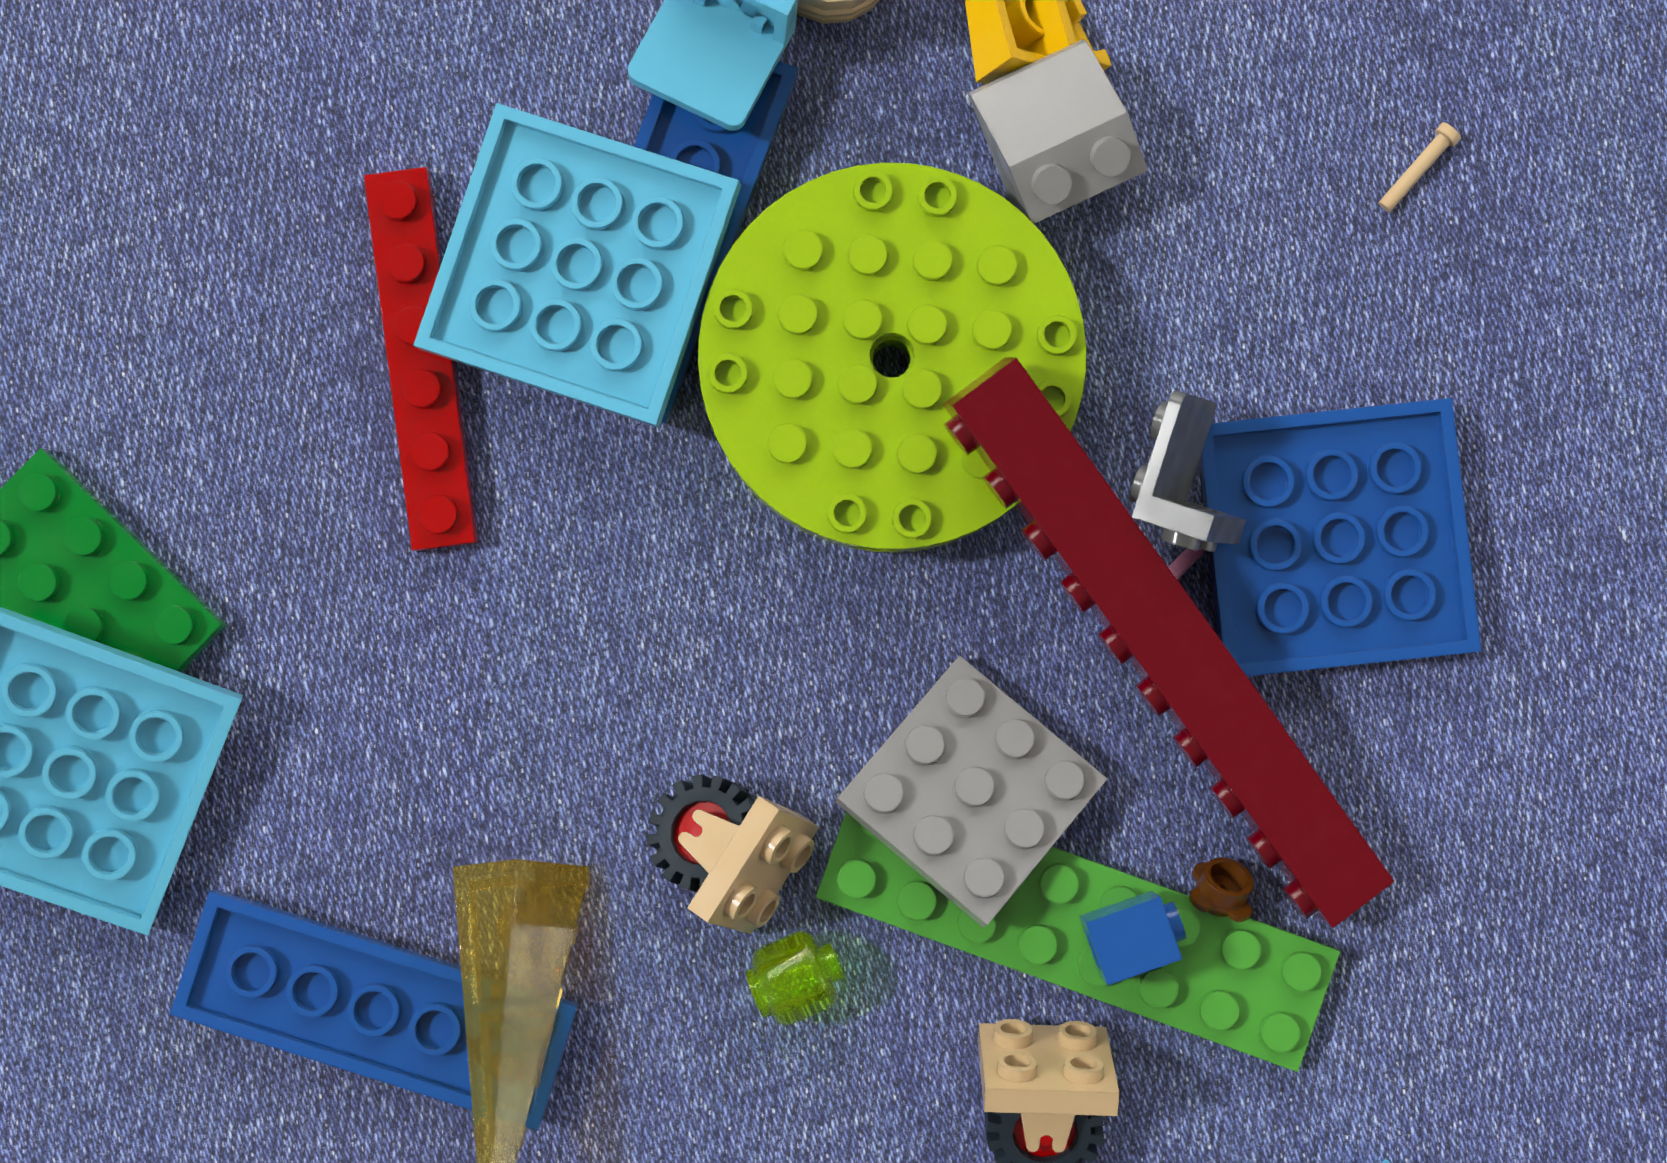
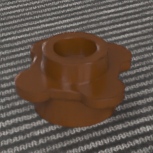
M1222 857L1214 858L1208 862L1197 863L1192 870V876L1196 880V888L1191 891L1189 896L1191 904L1200 911L1219 917L1228 916L1236 922L1248 920L1252 913V908L1247 902L1249 895L1254 889L1253 877L1248 869L1235 860Z

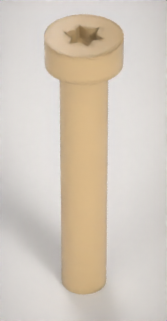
M1444 122L1435 130L1437 136L1378 202L1380 207L1390 213L1448 146L1454 147L1460 141V134L1452 126Z

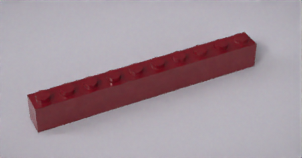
M1005 357L942 404L952 417L944 423L950 436L967 456L975 450L990 469V472L983 476L988 488L1006 509L1015 503L1029 523L1021 529L1026 540L1044 561L1053 556L1067 575V577L1059 582L1064 592L1080 612L1084 613L1091 608L1105 627V629L1097 634L1102 644L1120 665L1128 660L1131 662L1143 679L1135 685L1142 699L1158 717L1167 712L1180 730L1172 737L1174 742L1195 768L1204 763L1217 780L1215 784L1209 787L1211 793L1231 818L1234 819L1240 813L1254 831V833L1246 838L1247 842L1269 869L1273 868L1276 864L1279 865L1290 881L1283 888V891L1305 919L1315 914L1330 927L1334 928L1395 882L1017 357Z

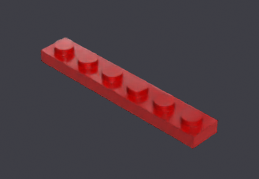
M427 167L364 175L411 549L418 552L478 544L455 361L419 350L413 346L442 263L431 172Z

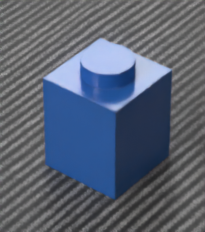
M1153 891L1079 916L1099 975L1107 985L1182 960L1177 942L1186 939V933L1174 902L1163 905L1161 896Z

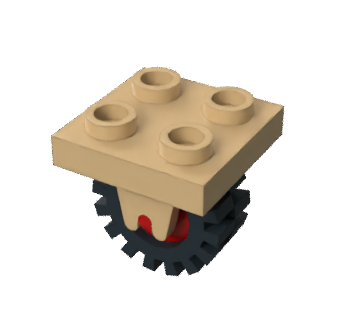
M701 774L692 776L693 783L680 780L672 785L676 791L674 796L663 793L657 800L659 804L665 807L661 815L653 812L650 814L648 823L657 826L656 834H646L647 845L656 848L658 852L650 856L654 866L665 870L661 875L669 882L678 884L680 888L697 892L687 907L690 911L707 923L752 934L756 927L760 928L765 925L775 913L780 902V896L777 893L789 874L798 872L810 858L815 846L812 838L819 829V826L793 810L761 796L756 797L749 794L750 790L722 777L713 775L710 778Z
M1004 1019L996 1024L979 1023L978 1052L986 1136L990 1152L994 1151L995 1162L1083 1163L1082 1158L1093 1163L1098 1156L1097 1145H1102L1104 1139L1102 1116H1118L1119 1088L1107 1028L1094 1027L1083 1021H1068L1061 1025H1030L1018 1019Z

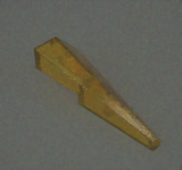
M513 859L453 867L477 1163H516L519 1148L523 1147L527 1131L525 1124L534 1089L538 1087L563 991L561 984L571 945H574L579 929L577 922L586 888L589 889L591 882V870L588 866Z

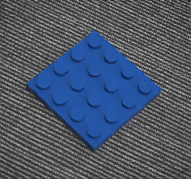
M1452 398L1211 423L1199 461L1203 506L1246 520L1239 544L1218 543L1215 552L1209 551L1217 631L1219 639L1246 676L1481 652Z

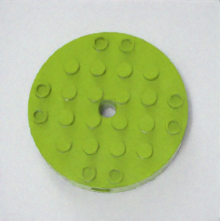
M874 163L833 171L802 184L767 207L748 225L732 245L720 265L703 310L698 343L700 386L707 416L723 452L747 488L765 506L782 519L796 526L799 530L828 543L875 553H904L947 545L972 535L994 523L1016 506L1013 503L1006 509L997 500L983 479V476L989 473L990 469L975 450L967 456L950 436L944 423L952 417L942 404L1005 357H1017L1071 432L1082 399L1086 374V340L1078 298L1064 265L1042 232L1023 212L1004 197L984 185L957 173L932 166L911 163ZM890 345L901 349L906 354L909 362V368L905 373L892 378L881 375L873 365L874 355L880 349Z

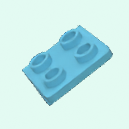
M664 0L628 65V78L633 85L730 131L739 130L748 119L795 31L798 0Z

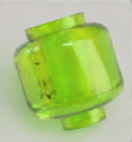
M806 931L795 932L759 947L755 950L752 957L753 968L745 971L749 988L763 1019L773 1015L778 1023L786 1026L833 1007L837 1001L834 983L845 978L831 942L819 947L814 936Z

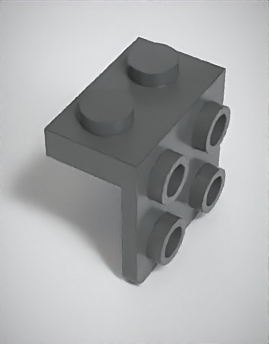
M1175 390L1168 402H1161L1154 415L1151 426V438L1155 439L1156 442L1149 464H1143L1139 468L1132 484L1130 497L1131 501L1136 503L1132 517L1163 527L1160 538L1163 541L1195 551H1199L1200 548L1215 552L1218 543L1239 544L1246 520L1187 501L1215 414L1216 403Z

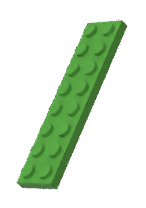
M845 812L816 893V898L1295 1072L1299 1071L1340 951L1336 948L1250 917L1244 922H1236L1228 916L1219 917L1200 911L1191 904L1187 894L1054 846L1040 860L985 928H982L847 812ZM1149 891H1153L1161 896L1163 905L1174 902L1186 933V939L1177 942L1182 960L1107 985L1099 975L1079 916Z

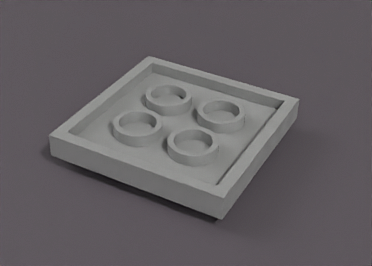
M959 655L837 797L835 803L982 928H985L1108 778Z

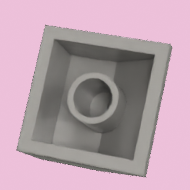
M1084 39L968 92L1009 201L1023 212L1033 224L1148 171L1128 113L1089 44Z

